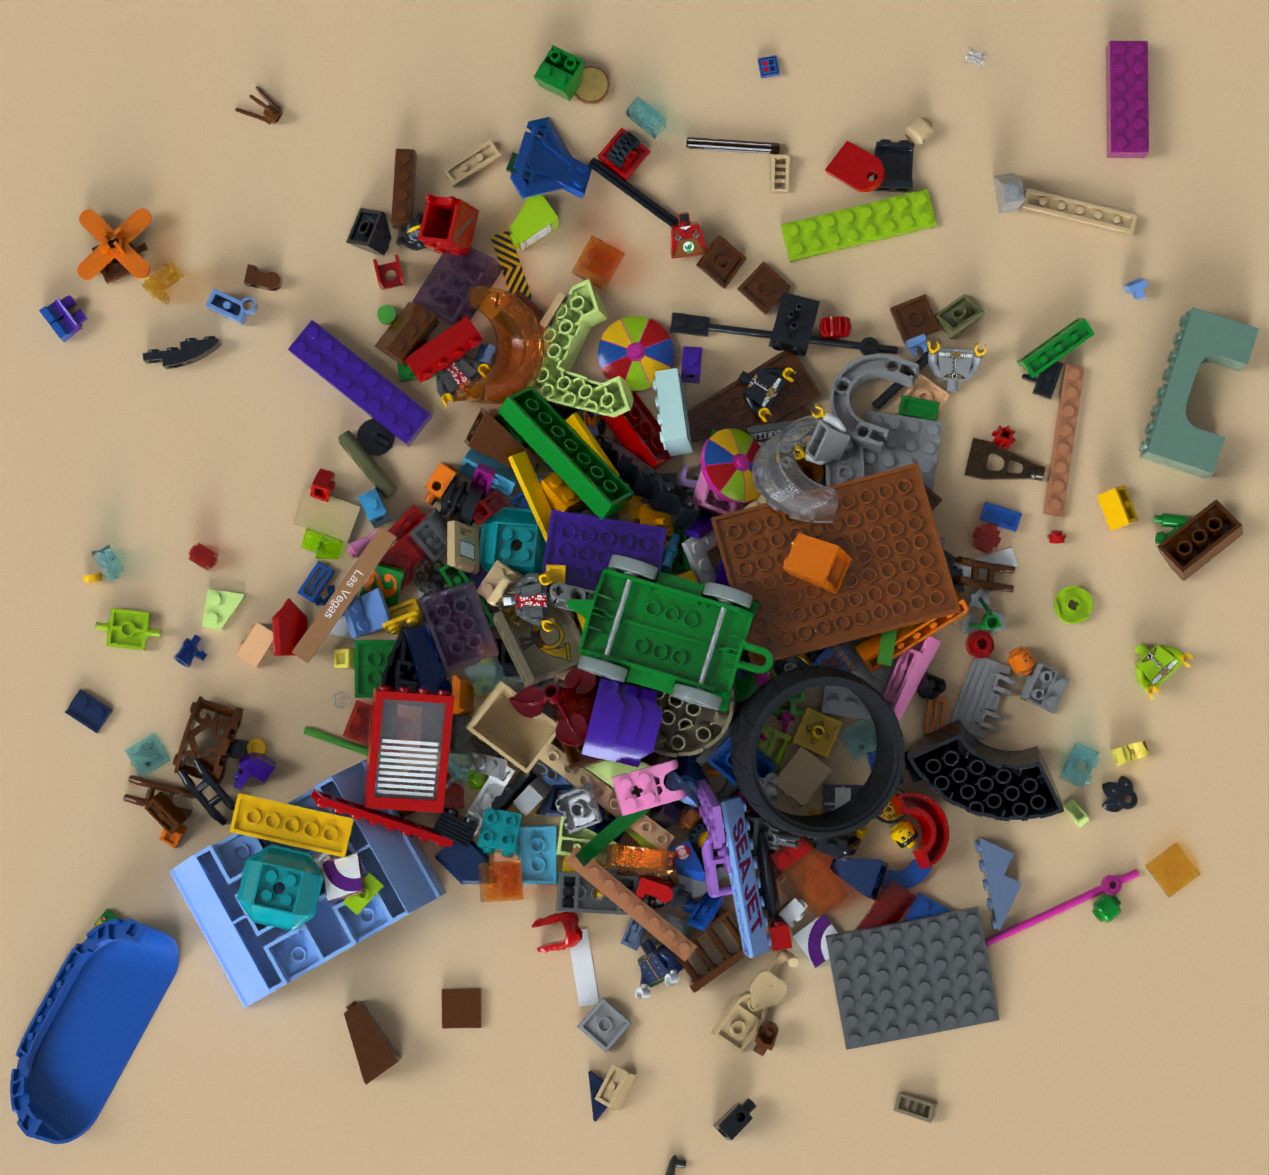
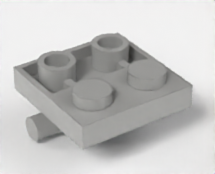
M1036 663L1033 668L1034 671L1031 672V675L1027 676L1024 683L1025 688L1020 699L1028 700L1054 714L1070 679L1042 663Z

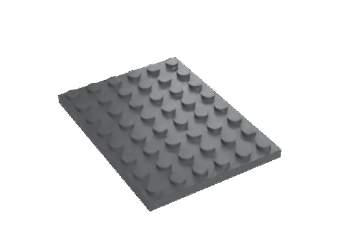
M978 906L825 936L846 1050L999 1021L980 908Z

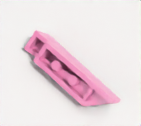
M932 636L927 637L900 654L883 697L888 701L889 706L892 707L898 721L903 716L941 644L940 640Z

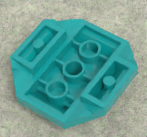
M503 507L482 523L479 563L487 573H489L497 560L502 561L522 575L542 573L546 542L531 509ZM516 541H521V549L515 551L513 549L514 543Z
M271 844L246 859L237 900L252 922L292 931L315 916L324 876L311 853ZM278 882L283 883L285 886V890L281 894L275 889Z

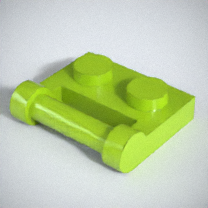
M764 725L762 732L767 737V740L764 742L759 738L757 744L759 750L769 756L777 737L782 739L773 759L778 764L774 772L778 773L780 770L779 765L786 749L794 738Z

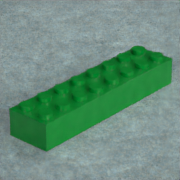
M532 386L506 398L498 413L562 478L596 516L603 520L625 508L635 493Z

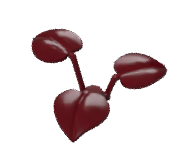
M576 666L565 677L564 684L567 688L549 684L542 691L539 687L531 686L509 698V701L519 714L527 718L539 716L543 712L542 704H546L547 700L551 704H556L566 719L557 725L555 730L556 736L561 743L577 747L586 739L588 725L586 720L579 714L568 717L560 704L563 699L561 691L573 693L575 690L579 695L587 694L594 689L597 678L595 674L583 671Z

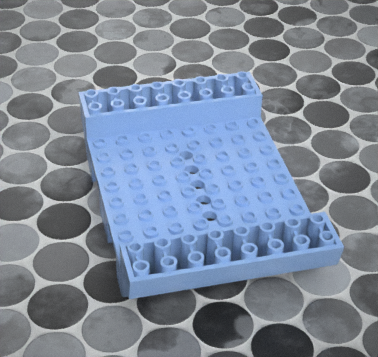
M367 759L315 785V788L287 804L352 818L350 814H338L329 807L326 809L318 807L311 795L315 789L362 805ZM377 769L374 796L390 797L388 794L377 793V790H386L384 787H377L378 783L386 784L385 781L378 780V777L382 776ZM376 809L401 818L397 810ZM363 818L360 820L354 819L346 856L357 853L361 881L370 872L384 886L358 915L343 903L348 895L327 901L324 879L315 916L296 929L289 931L252 922L237 900L246 859L271 844L308 852L311 855L317 853V851L234 833L217 844L210 845L169 871L243 1008L248 1007L447 893L415 835L406 836L397 829L391 831L381 824L377 826L372 825ZM278 882L275 889L281 894L285 886L283 883Z

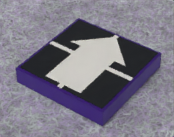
M823 784V813L835 810L850 801L860 791L862 785Z

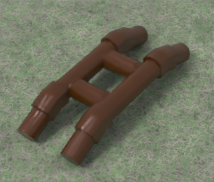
M962 556L956 558L957 563L966 567H972L971 578L957 575L955 576V582L965 586L1013 593L1014 585L994 583L995 572L1014 574L1015 566L983 562ZM979 568L987 570V581L978 580Z
M131 775L128 779L129 783L148 787L146 797L144 799L125 794L123 800L145 807L154 797L155 789L167 792L166 796L171 801L174 794L193 799L196 797L188 789ZM177 807L186 817H191L192 810Z

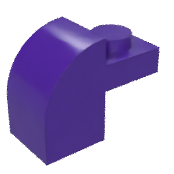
M249 753L239 760L238 765L241 769H238L233 777L235 779L234 787L241 790L251 775L265 783L275 769L276 762L261 753Z

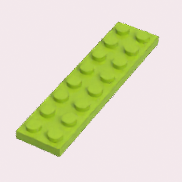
M928 189L781 224V230L789 261L793 262L936 227L937 223Z

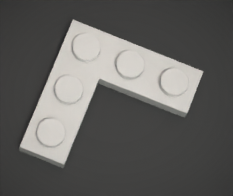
M713 529L701 539L690 537L681 543L690 567L698 583L706 584V582L714 583L716 578L706 553L718 545Z

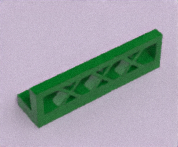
M1077 318L1022 357L1017 363L1019 366L1025 367L1030 377L1034 378L1095 333L1085 318Z

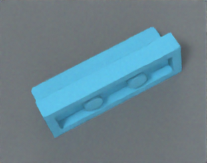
M471 448L464 457L459 472L473 478L479 462L497 471L491 488L497 489L499 492L510 497L518 481L513 469Z

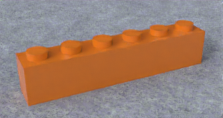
M956 589L955 592L961 612L897 629L893 659L969 611L963 597ZM882 633L872 636L855 647L861 661L871 673L883 666V664L877 663Z

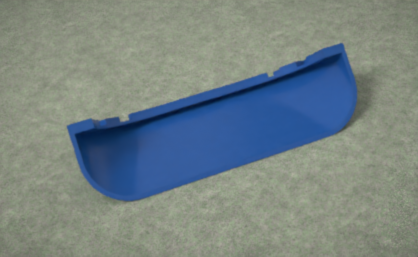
M116 918L94 927L86 934L87 939L82 944L77 943L68 954L20 1042L16 1052V1056L19 1057L17 1069H12L10 1099L12 1111L17 1113L19 1119L17 1124L26 1136L53 1144H64L82 1136L94 1124L177 972L179 949L177 943L170 935L133 919L122 920Z

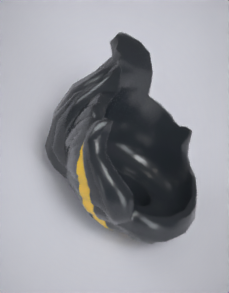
M423 211L418 212L416 218L411 219L407 223L406 228L401 230L404 234L397 238V245L403 244L410 250L415 251L427 248L424 246L425 243L418 240L424 215Z

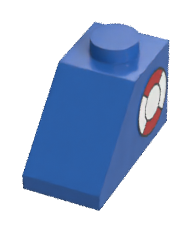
M690 841L668 849L669 857H667L670 868H675L677 874L700 882L706 881L704 870Z

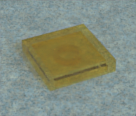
M1174 843L1145 865L1168 897H1171L1200 875L1199 871L1177 843Z

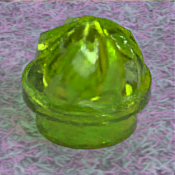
M472 771L471 775L468 776L469 786L473 790L481 789L487 781L485 780V774Z

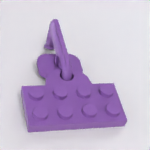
M705 779L698 780L699 787L696 788V795L701 803L698 806V810L703 823L706 824L709 835L701 849L707 892L712 898L733 894L731 886L719 888L716 865L722 864L727 874L731 873L729 855L725 843L721 806ZM713 849H719L717 850L718 856L714 857Z

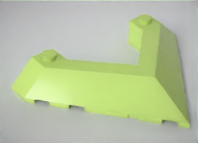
M587 279L571 288L569 291L570 296L565 304L562 303L555 315L556 319L551 327L548 326L530 360L526 362L520 372L519 380L516 385L513 384L510 392L516 393L532 386L546 401L614 418L632 408L634 399L629 383L620 376L600 383L570 372L591 327L608 319L603 301L591 280Z

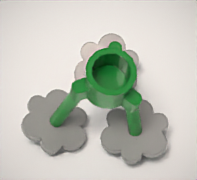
M982 588L977 589L975 593L970 595L971 600L969 604L971 607H977V609L984 607L986 614L983 615L981 624H978L979 619L969 614L968 618L961 622V632L963 634L969 635L974 631H979L980 628H986L988 631L993 630L994 633H999L1000 630H1004L1007 626L1005 616L1000 615L997 611H992L987 606L990 603L988 598L990 594Z

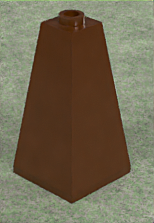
M481 408L464 441L468 447L510 468L512 466L508 457L526 451L531 465L536 472L539 466L537 463L538 459L520 444L490 413Z
M354 1001L346 1007L348 1011L344 1013L363 1081L367 1085L396 1064L402 1057L362 1001L359 1003Z

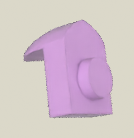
M686 465L679 474L676 486L687 489L688 493L694 494L697 481L686 479L688 465Z

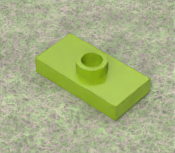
M370 872L361 881L362 890L349 894L343 901L356 915L365 908L384 886Z

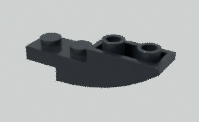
M206 336L204 340L187 338L184 342H180V350H178V347L167 348V351H159V349L148 350V353H143V361L146 364L163 362V367L166 370L183 367L213 353L221 346V341L215 336Z

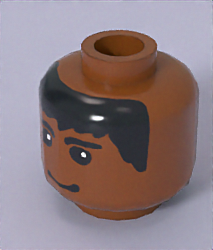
M683 803L679 808L681 814L678 825L685 831L692 830L702 821L698 807Z

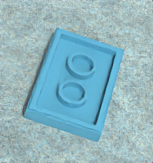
M521 826L518 836V846L521 848L520 855L518 856V884H557V826Z

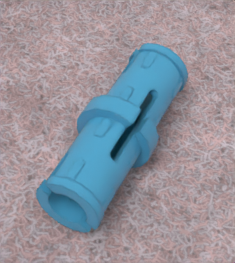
M676 533L668 537V544L663 550L661 570L666 572L671 570L673 560L678 553L677 546L680 535Z

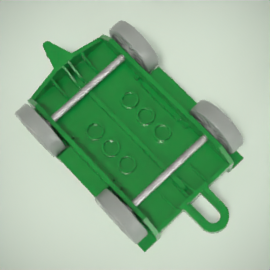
M613 554L607 570L603 569L592 599L567 600L566 605L570 610H574L586 618L578 650L581 656L577 668L601 677L620 682L635 683L668 693L677 699L695 705L727 712L737 670L740 668L757 674H764L771 670L774 663L773 656L769 650L746 643L752 621L755 620L760 603L752 601L753 596L733 587L713 582L701 584L658 572L659 569L643 561ZM743 650L765 656L766 663L763 666H757L740 661Z

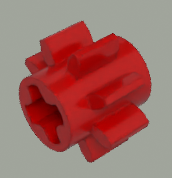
M999 425L997 431H993L991 434L995 437L992 443H996L998 449L1004 446L1008 449L1010 443L1013 444L1016 441L1013 438L1015 431H1012L1009 425L1003 428Z

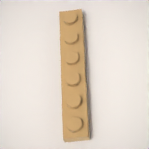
M1029 188L1025 190L1024 201L1021 207L1130 235L1134 232L1137 219L1135 214Z

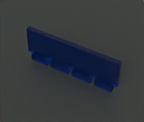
M425 624L404 630L421 688L430 689V692L437 693L438 690H448L449 694H451L450 680H442V678L448 676L444 661L437 663V659L443 658L439 644H431V641L437 639L433 626L426 628Z

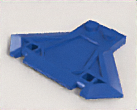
M549 117L528 121L526 127L531 133L525 131L513 167L518 173L512 172L510 176L522 199L560 189L582 198L587 188L592 167L572 157Z

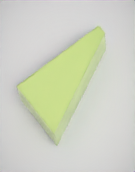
M1073 798L1063 805L1079 828L1089 822L1087 814Z

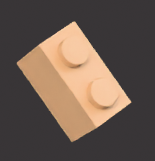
M257 622L256 625L253 624L248 630L247 634L249 636L246 641H242L239 644L237 656L259 668L273 647V631Z

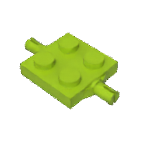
M111 608L110 618L107 623H95V625H98L95 626V630L106 631L107 647L146 651L149 636L161 637L159 633L162 632L161 629L150 628V612Z

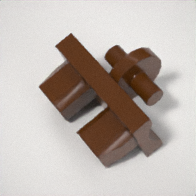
M766 1022L759 1027L754 1040L756 1044L753 1049L754 1052L764 1056L767 1049L772 1051L779 1031L777 1024Z

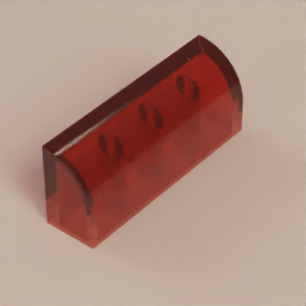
M891 879L855 930L899 922L917 896Z

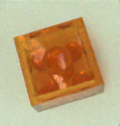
M591 235L571 273L583 280L590 279L594 286L605 291L625 253Z
M521 860L478 864L481 903L523 900Z

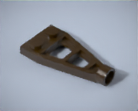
M973 438L964 476L980 480L1034 479L1042 481L1045 466L1036 465L1002 447L998 449V445L992 442ZM990 454H996L1004 460V466L1001 470L990 471L987 469L986 465ZM1009 461L1022 464V472L1020 474L1009 473L1007 471ZM1033 469H1036L1035 475L1032 474Z

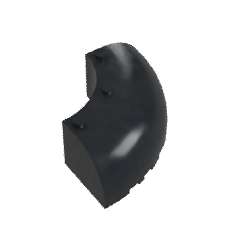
M959 719L927 734L918 740L907 753V758L914 770L932 790L941 795L950 804L956 805L973 815L985 816L1000 821H1028V819L1039 817L1041 819L1064 812L1061 797L1038 746L1019 751L992 748L973 737Z

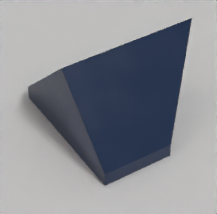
M695 755L679 756L677 758L679 766L673 771L683 781L691 780L699 787L698 780L705 779L709 785L700 764L696 761Z
M553 785L552 791L535 814L564 816L562 812L557 810L555 804L557 799H559L558 795L572 789V785Z

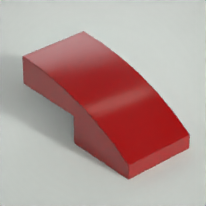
M496 489L486 498L479 501L472 519L479 526L503 507H507L508 503Z

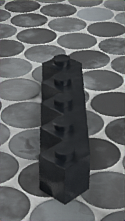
M597 435L595 440L619 473V477L629 484L630 489L635 493L634 495L649 499L652 510L669 514L673 526L691 530L700 512L697 501L617 441L608 436L602 437Z

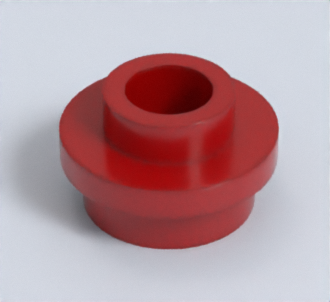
M1052 530L1051 534L1047 535L1049 543H1064L1066 534H1063L1062 530Z

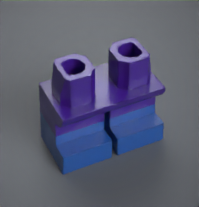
M70 295L61 300L57 298L52 304L47 307L44 306L39 310L63 342L82 329L80 325L87 319L81 309L71 314L69 310L77 305V303Z

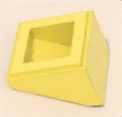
M334 649V669L355 668V649Z

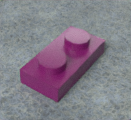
M479 462L469 491L474 485L486 490L484 497L486 498L497 471Z

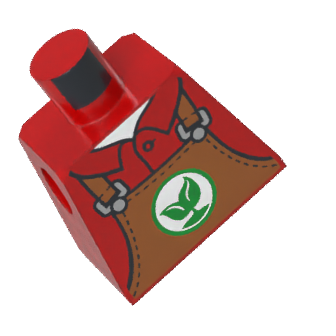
M689 212L679 213V224L671 225V258L704 254L707 248L698 222H690Z

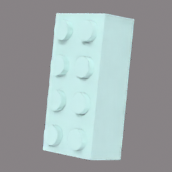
M678 368L657 371L652 382L654 391L657 394L655 403L659 410L657 418L662 430L660 432L661 443H663L664 450H668L670 456L692 453L684 386Z

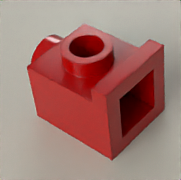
M320 468L312 483L310 496L328 502L330 492H333L336 484L333 481L335 478L334 473Z

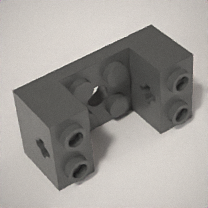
M558 871L557 911L628 915L604 894L602 898L595 899L592 892L596 887L578 872ZM612 875L636 895L638 876Z

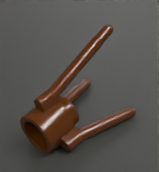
M258 86L255 89L270 105L267 106L253 95L249 97L265 109L263 112L265 117L239 108L235 109L236 112L262 120L269 125L271 122L276 124L283 114V111L280 110L281 107L276 105Z

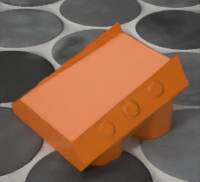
M453 675L452 695L455 696L453 715L468 716L476 711L473 708L474 688L472 687L475 681L470 677Z

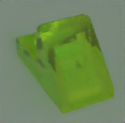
M307 528L301 548L315 552V558L338 559L344 541Z

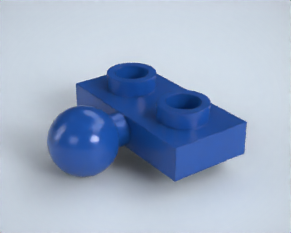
M706 892L698 904L694 899H691L689 905L682 906L684 912L691 914L687 920L688 925L705 931L723 904V897L712 898Z

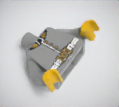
M937 340L936 345L931 347L930 341H927V346L930 350L928 352V365L939 381L947 382V392L958 393L959 383H966L968 379L975 375L980 368L983 355L986 353V344L984 349L979 350V342L976 343V353H974V350L940 348Z

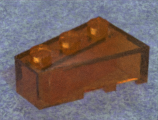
M608 844L605 868L619 869L618 872L623 873L637 871V875L648 876V873H654L655 877L666 878L667 875L674 874L676 851L627 844Z

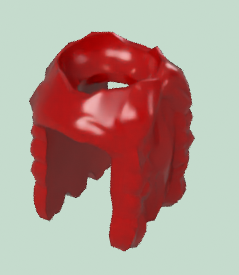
M576 912L555 913L546 918H539L532 924L531 927L536 928L562 922L566 931L564 940L540 945L537 947L538 952L547 953L554 950H565L566 948L574 947L582 940L583 931L579 928V919Z

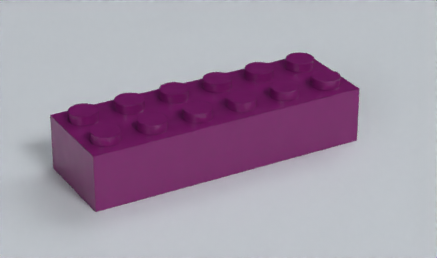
M1109 41L1106 46L1107 158H1145L1149 153L1148 41Z

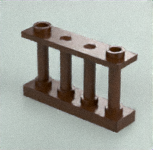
M722 909L716 914L717 918L710 922L705 931L699 930L688 938L697 946L695 951L707 967L706 970L708 972L705 975H698L688 960L684 962L677 956V959L692 979L690 980L692 984L689 987L694 993L746 957L743 952L740 932L728 917L733 913L731 909ZM720 921L725 924L739 944L738 948L740 950L734 954L732 951L729 952L712 928ZM705 932L723 955L722 959L724 961L719 965L712 962L696 939Z

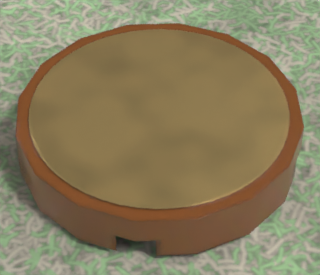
M584 67L580 86L574 95L578 100L586 104L599 103L608 94L610 86L608 76L598 67Z

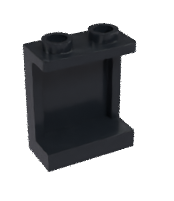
M888 139L876 142L875 156L880 159L885 168V178L882 184L873 191L911 193L913 189L914 143H910L908 140H900L899 143L891 142Z

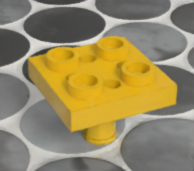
M807 707L792 743L828 758L843 722Z

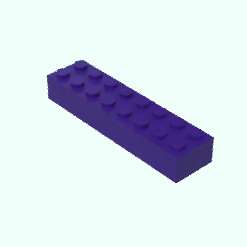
M313 320L310 321L288 348L292 355L408 447L432 419L429 412Z

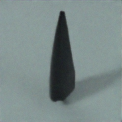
M759 831L758 877L761 884L759 896H762L764 900V907L762 909L768 911L769 918L776 917L775 910L780 908L779 894L769 849L763 831Z

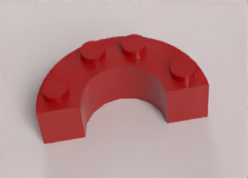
M904 793L893 796L890 801L896 815H911L921 825L922 841L912 851L919 868L924 869L933 866L944 855L949 842V824L944 811L934 800L923 794Z

